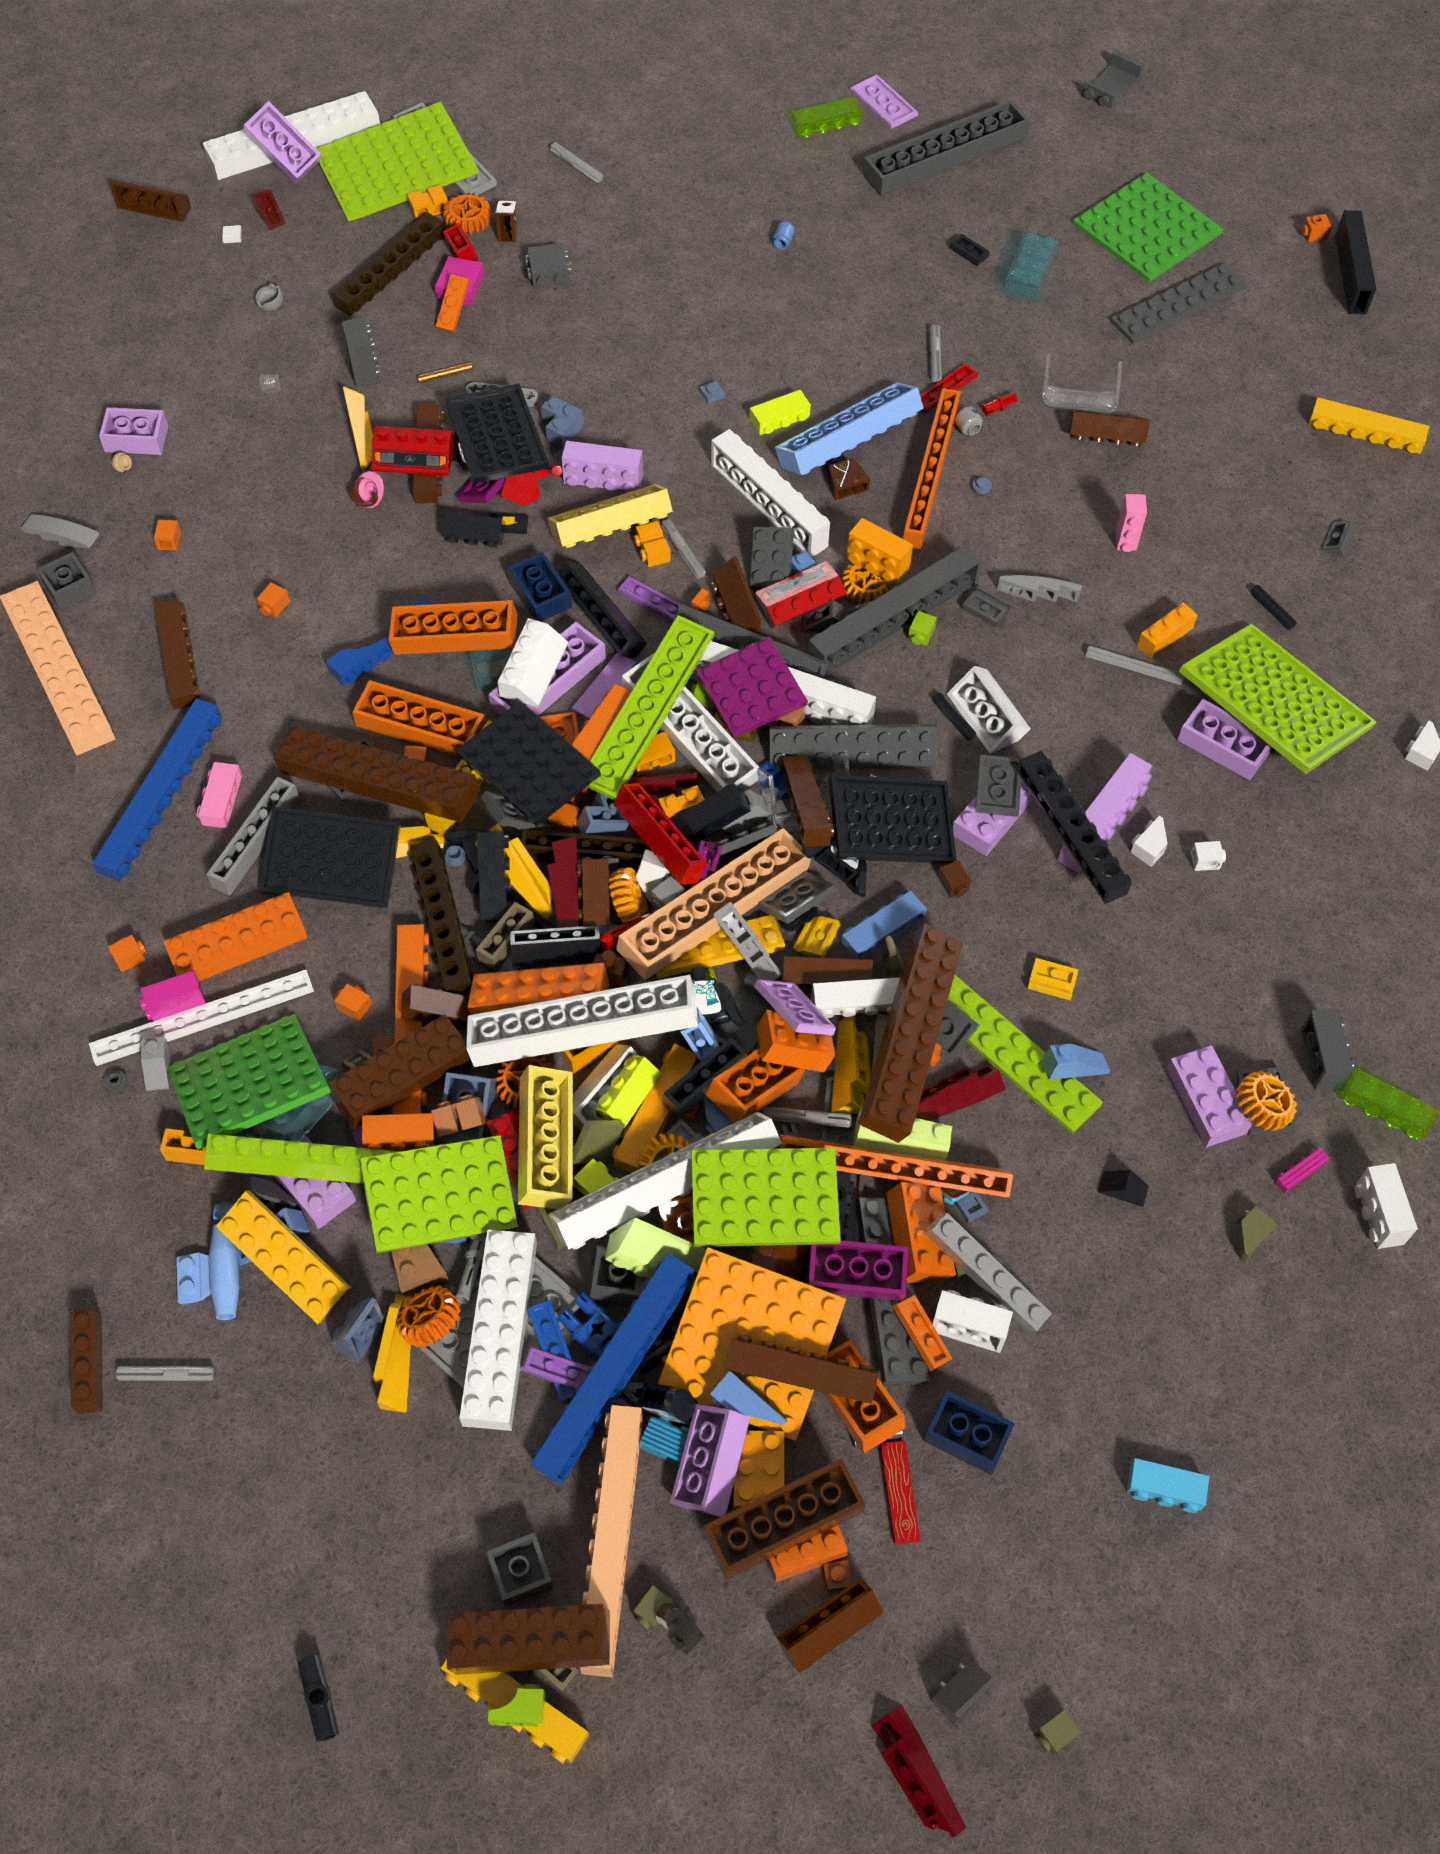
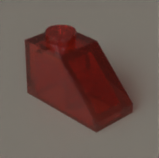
M271 189L251 197L258 215L269 230L286 224Z

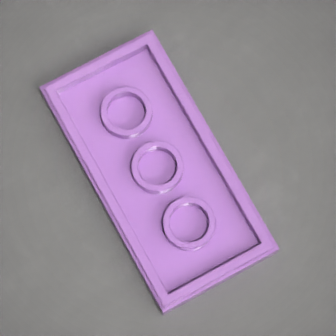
M878 75L850 87V92L890 129L918 116V112Z
M617 652L575 703L572 711L590 720L595 707L604 700L607 690H611L614 684L622 686V675L633 668L635 661L621 656Z
M769 980L756 981L754 987L795 1032L834 1035L835 1026L794 983Z

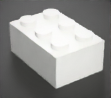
M1396 1164L1368 1167L1356 1183L1354 1189L1356 1197L1361 1199L1363 1205L1362 1216L1364 1220H1368L1370 1226V1240L1375 1242L1377 1249L1405 1245L1418 1228Z
M942 1290L932 1324L939 1335L1000 1353L1007 1337L1013 1312L1002 1305L996 1304L992 1306L984 1303L979 1298L972 1297L969 1299L961 1296L956 1291L948 1290L946 1292Z

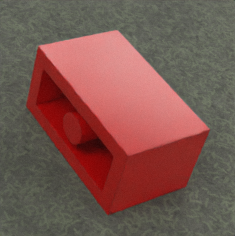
M459 223L443 231L456 258L471 261L479 260L471 242Z

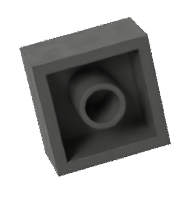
M73 552L36 569L44 587L59 610L96 593L89 575Z
M597 1245L590 1298L594 1302L630 1307L633 1301L639 1298L642 1277L635 1275L634 1272L628 1269L616 1267L612 1262L605 1260L607 1247Z
M535 1532L486 1551L505 1607L554 1588Z

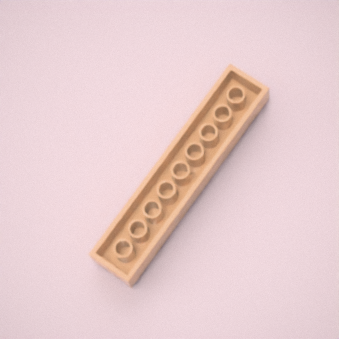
M38 581L1 595L0 599L76 756L115 740L111 727Z
M782 828L619 935L616 950L646 980L722 929L713 914L731 901L740 915H743L758 905L759 901L804 871H807L811 858H807L801 852L804 848Z
M612 1405L611 1413H606L605 1417L606 1435H608V1438L603 1437L602 1453L605 1463L600 1462L598 1478H600L599 1483L602 1484V1487H597L595 1503H597L596 1509H599V1511L593 1514L592 1529L595 1539H590L589 1555L592 1565H587L585 1577L589 1591L583 1593L582 1605L603 1604L610 1610V1665L580 1667L581 1674L613 1677L640 1448L639 1442L641 1440L643 1423L642 1408Z

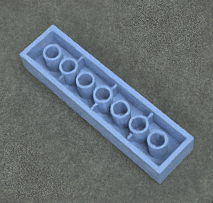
M896 382L779 444L775 449L781 468L805 475L810 472V469L822 466L827 460L839 457L842 452L854 449L857 444L870 440L873 435L885 432L888 427L900 424L907 417L915 416L918 411L923 409L918 387Z

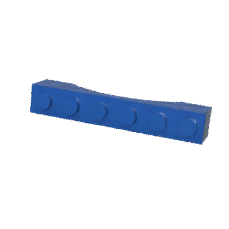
M423 597L410 606L432 604ZM389 635L381 641L363 648L339 651L326 660L329 672L342 686L347 683H353L358 676L364 672H370L376 664L385 662L394 653L389 643Z

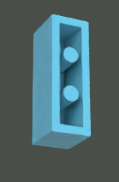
M1135 1458L1130 1466L1127 1493L1133 1494V1498L1136 1500L1147 1501L1148 1498L1158 1500V1504L1161 1506L1172 1507L1174 1504L1182 1506V1509L1186 1512L1197 1513L1198 1510L1202 1511L1206 1506L1210 1476Z

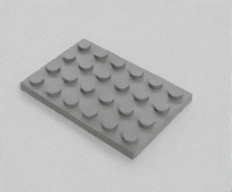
M535 1257L529 1307L550 1300L556 1318L567 1308L575 1316L581 1308L574 1301L580 1295ZM480 1278L475 1282L470 1302L467 1304L459 1303L461 1311L458 1315L460 1319L455 1321L456 1327L449 1330L450 1334H445L442 1340H436L434 1345L429 1343L425 1348L422 1345L417 1347L463 1390ZM529 1313L527 1314L520 1372L523 1369L530 1347L542 1350ZM558 1321L560 1329H562L564 1325Z

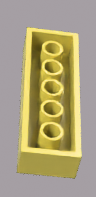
M655 484L547 519L553 540L562 547L569 548L575 546L578 541H592L595 539L594 536L611 535L613 530L616 529L627 530L635 523H638V525L646 524L649 522V519L654 517L656 519L665 518L668 516L667 513L673 511L667 489Z
M528 1065L520 1077L518 1204L558 1210L568 1205L572 1200L573 1072Z

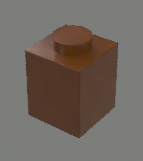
M957 860L940 867L938 878L948 896L953 897L956 895L960 897L965 895L969 890L971 880L960 861Z

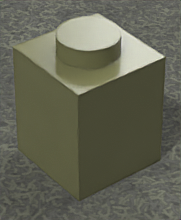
M652 1585L634 1609V1615L637 1617L635 1622L645 1630H648L650 1627L655 1631L659 1626L656 1616L663 1620L673 1607V1600Z
M1063 1710L1037 1731L1039 1735L1037 1741L1045 1752L1050 1751L1054 1755L1080 1735L1081 1732L1067 1712Z

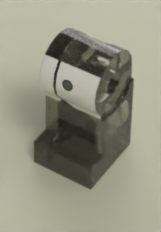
M664 1603L658 1608L656 1613L657 1622L673 1633L674 1637L670 1641L673 1646L685 1655H688L704 1634L682 1610L677 1609L671 1603Z

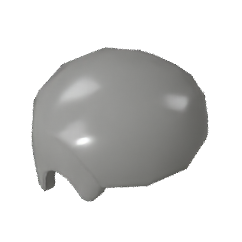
M272 283L269 286L262 287L256 293V303L264 311H275L283 302L282 291L279 286L276 287Z

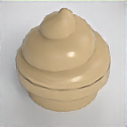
M116 453L112 458L111 464L118 472H124V470L131 468L132 461L125 453Z

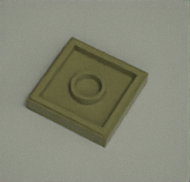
M621 1120L586 1121L573 1148V1164H588L592 1159L596 1162L607 1163L625 1124Z

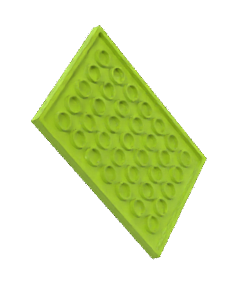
M441 102L316 148L321 153L318 163L348 221L368 216L407 201L408 193L419 190L425 193L428 191L427 188L438 185L444 187L479 173L477 165Z
M1252 623L1183 664L1179 670L1186 679L1194 683L1202 692L1210 696L1218 705L1226 709L1233 717L1241 721L1249 730L1257 734L1265 743L1273 747L1281 756L1285 757L1305 774L1368 732L1376 724L1374 719Z

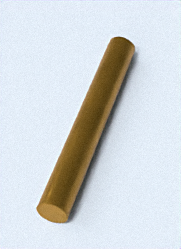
M472 363L419 375L417 379L419 383L473 370Z

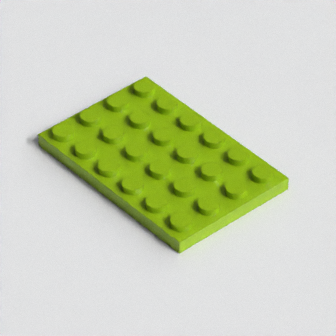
M501 1135L360 1158L375 1253L487 1234V1230L505 1231L517 1229L518 1227Z
M835 1148L691 1150L694 1247L840 1244Z

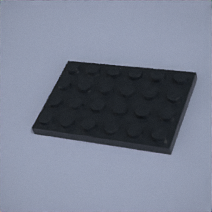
M519 383L445 398L446 406L473 484L549 468V461Z
M521 701L517 702L455 750L457 755L536 827L601 776L600 770Z
M830 775L828 777L836 859L944 864L957 861L947 781Z
M273 806L259 891L279 895L289 892L290 896L388 909L401 824L391 821Z

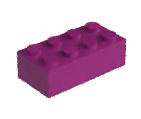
M842 1240L840 1244L809 1245L806 1284L835 1295L903 1301L906 1296L908 1247Z

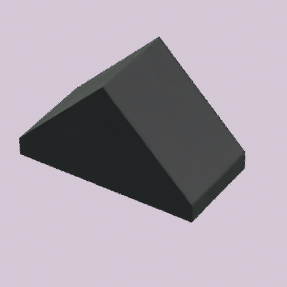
M1131 1170L1104 1171L1098 1193L1143 1207L1149 1185Z

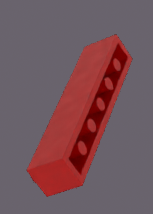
M639 783L622 784L614 802V806L620 814L628 821L680 885L698 883L707 862Z

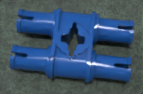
M584 1291L574 1303L589 1316V1321L586 1324L581 1323L568 1308L559 1315L557 1320L572 1333L571 1339H575L588 1352V1356L593 1355L599 1360L603 1354V1341L606 1338L612 1340L620 1322L617 1323L605 1311L604 1306H598ZM603 1325L599 1334L597 1333L590 1337L593 1328Z

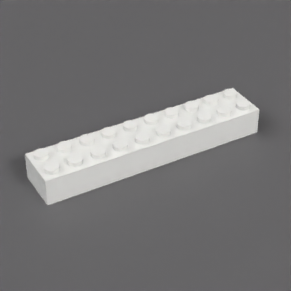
M366 91L285 116L315 148L380 124L378 111ZM243 130L203 142L206 159L218 180L273 163Z
M711 641L690 679L698 682L697 669L738 650ZM788 667L808 700L805 718L810 719L815 724L822 723L825 725L872 724L876 696Z
M685 975L469 1015L466 1049L473 1066L478 1067L697 1027L696 992L691 976Z
M756 1112L551 1212L548 1216L559 1240L568 1249H578L586 1244L585 1241L593 1237L595 1239L607 1234V1230L613 1227L620 1228L635 1216L642 1217L647 1215L650 1209L657 1205L659 1207L665 1206L672 1201V1198L691 1193V1150L776 1149L782 1143L772 1119Z

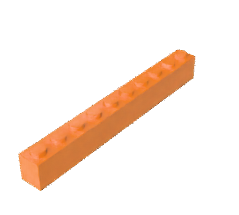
M942 388L903 536V539L913 544L915 549H922L959 407L961 391Z
M424 924L397 925L394 1044L421 1029L425 1024H428L401 1018L402 993L410 985L419 984L425 987V984H429V971H426V965L430 964L429 952H426V946L430 945V936L425 931ZM422 1088L394 1105L393 1115L426 1114L423 1113V1106H427V1092H423Z
M783 1134L779 1136L782 1144L777 1149L835 1148L836 1171L1010 1197L1013 1174L1009 1170Z

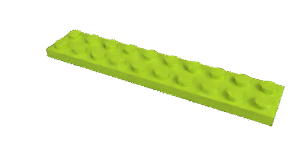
M678 615L591 758L590 762L600 770L601 776L588 785L587 788L612 800H616L621 785L628 783L714 638V631Z
M954 975L948 1001L980 1025L967 1043L1073 1134L1102 1106L1103 1101L1075 1077L1049 1080L1041 1063L1046 1052L960 978Z

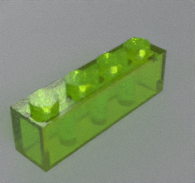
M854 96L791 112V126L798 138L808 137L812 134L824 133L828 130L840 129L844 126L856 125L862 122L863 109Z
M1357 1068L1349 1076L1339 1096L1344 1099L1347 1105L1357 1106L1365 1110L1368 1116L1378 1117L1386 1121L1388 1126L1395 1129L1400 1128L1407 1132L1409 1137L1416 1140H1425L1440 1113L1439 1110Z

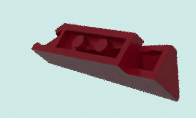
M693 769L632 776L627 784L639 783L649 795H676V788H691L697 785L698 771Z
M572 837L552 842L555 863L547 865L559 928L579 927L577 839Z
M989 1063L977 1071L965 1066L923 1089L915 1118L930 1121L981 1102L1006 1090L999 1069Z
M903 1705L871 1725L876 1734L888 1747L880 1754L924 1826L932 1830L939 1828L947 1831L953 1838L965 1830L966 1826Z

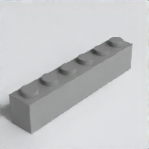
M279 777L275 779L206 874L212 888L229 896L232 894L267 844L272 807L292 809L300 799L295 784Z
M948 1213L938 1215L924 1231L998 1305L1005 1306L1009 1311H1012V1318L1027 1332L1038 1331L1052 1314Z

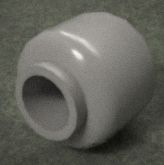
M965 407L957 412L955 424L964 435H975L981 430L983 419L975 408Z

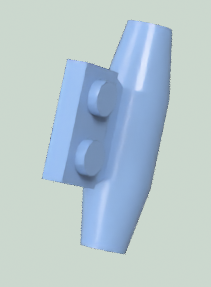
M216 1224L212 1230L209 1255L198 1252L176 1257L178 1303L187 1304L203 1301L211 1294L216 1319L230 1320L236 1317L240 1290L238 1249L216 1228Z

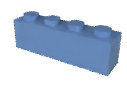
M911 890L906 894H900L889 905L881 906L871 917L866 916L854 928L849 927L842 934L841 945L852 958L864 959L884 946L887 936H891L894 939L925 919L927 908Z

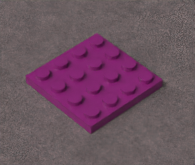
M770 636L696 670L697 677L733 739L808 705L807 698Z

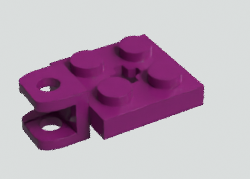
M505 478L473 484L471 480L457 497L462 503H489L493 500L494 495L502 489Z
M701 840L697 852L707 863L698 883L706 879L708 870L715 872L722 850L721 846L714 850L715 843L707 841L704 847L705 841ZM698 883L689 884L688 889H691Z

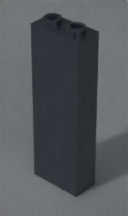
M1344 210L1335 240L1348 314L1367 315L1376 291V284L1362 211Z

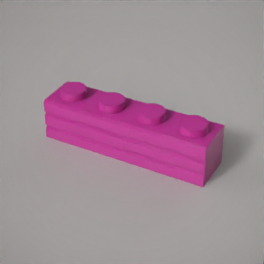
M1321 1148L1313 1149L1308 1153L1309 1156L1300 1158L1297 1161L1298 1164L1289 1166L1286 1169L1287 1172L1278 1174L1275 1184L1285 1194L1325 1165L1330 1157Z

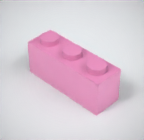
M1125 494L1115 531L1117 550L1125 552L1137 550L1147 515L1145 495Z
M214 762L212 770H209L208 784L202 792L203 801L197 809V817L200 818L202 825L221 828L228 827L242 778L239 765Z

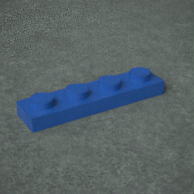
M548 1300L527 1308L541 1349L572 1361L551 1301ZM545 1357L546 1362L551 1361V1359ZM553 1382L560 1402L575 1396L576 1390Z

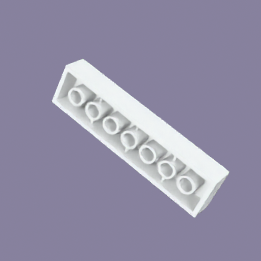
M730 429L712 439L711 465L775 526L793 528V542L802 551L805 550L811 557L828 547L830 522L826 516L820 514L813 504L806 501L800 492L792 488L788 481L784 480L775 469H772L762 457H759L750 446H747Z
M655 653L622 675V687L630 691L634 689ZM684 687L661 725L660 730L666 732L669 740L716 792L732 783H735L745 791L759 780L760 768L691 692Z
M487 1230L459 1417L462 1427L512 1431L528 1314L527 1308L529 1307L537 1248L535 1233Z

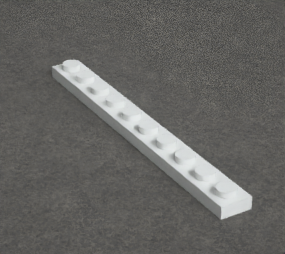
M303 970L89 1043L95 1065L99 1066L140 1052L141 1039L164 1037L166 1042L312 993L314 990L307 970Z

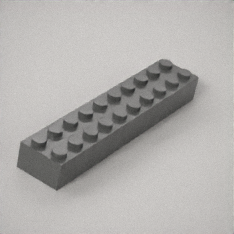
M1009 100L864 157L863 175L880 195H884L1027 138L1030 120Z
M967 545L960 549H955L947 557L940 558L935 564L924 568L919 574L909 577L904 583L894 586L886 594L876 597L873 602L861 606L858 611L851 615H846L840 622L832 624L825 631L812 636L809 640L808 654L829 662L825 677L911 625L918 611L929 614L976 585L982 559Z

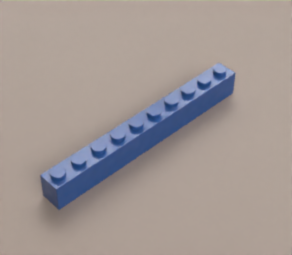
M195 699L92 864L98 874L121 881L122 877L129 873L130 864L133 859L139 857L143 843L150 839L151 830L160 823L164 809L170 807L172 796L181 789L182 780L185 775L191 773L193 762L195 759L200 758L202 748L205 743L210 742L215 727L220 726L222 716L217 705Z
M669 1253L659 1261L657 1271L644 1284L642 1294L633 1301L629 1314L625 1320L618 1324L616 1334L603 1347V1354L590 1367L589 1375L584 1383L577 1387L575 1397L562 1410L561 1418L549 1430L547 1440L542 1447L535 1451L531 1466L554 1482L562 1485L606 1417V1413L610 1411L612 1405L698 1273L693 1268Z

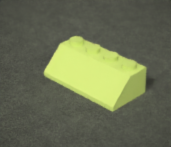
M861 1110L858 1113L852 1146L946 1160L950 1148L952 1126L915 1118L911 1134L897 1143L859 1125L858 1120Z
M633 1218L610 1234L605 1260L612 1262L616 1267L628 1269L637 1276L650 1279L657 1271L659 1261L666 1257L668 1253L698 1273L706 1249L694 1247V1244L640 1219ZM696 1278L686 1291L685 1295L692 1291Z

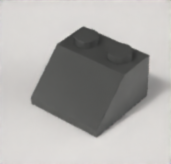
M972 1661L966 1666L960 1663L951 1672L954 1677L947 1684L943 1680L932 1691L935 1696L931 1701L952 1725L972 1708L996 1682L991 1675Z

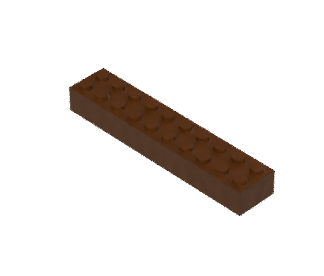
M296 726L292 727L273 757L280 772L460 823L463 822L481 791L475 774Z
M925 923L912 935L858 1120L859 1125L897 1143L901 1142L912 1132L963 942Z

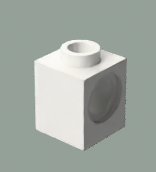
M1220 841L1194 843L1191 856L1195 871L1218 870L1221 868L1222 863L1226 860V853L1222 849Z

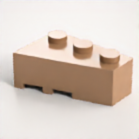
M428 1245L391 1251L402 1295L420 1291L423 1288L427 1289L431 1286L449 1283L446 1272Z

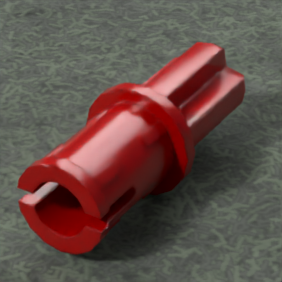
M1014 392L1001 398L998 396L994 400L982 404L981 410L988 416L996 411H1003L1004 407L1017 402L1018 398Z

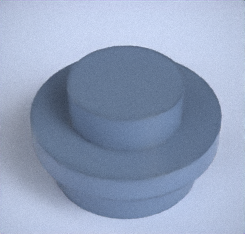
M984 477L976 478L972 485L973 490L978 494H986L992 487L991 481Z
M454 845L446 850L444 858L448 865L459 866L464 863L466 854L461 847Z

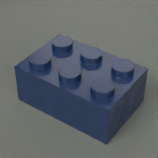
M543 552L507 567L509 583L534 620L541 622L572 608L571 592Z
M946 1390L926 1433L924 1442L992 1475L1015 1423Z

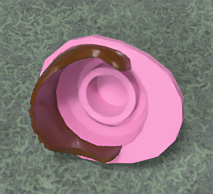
M372 471L360 475L350 490L352 501L356 505L365 508L377 506L382 500L384 492L383 480L376 472Z

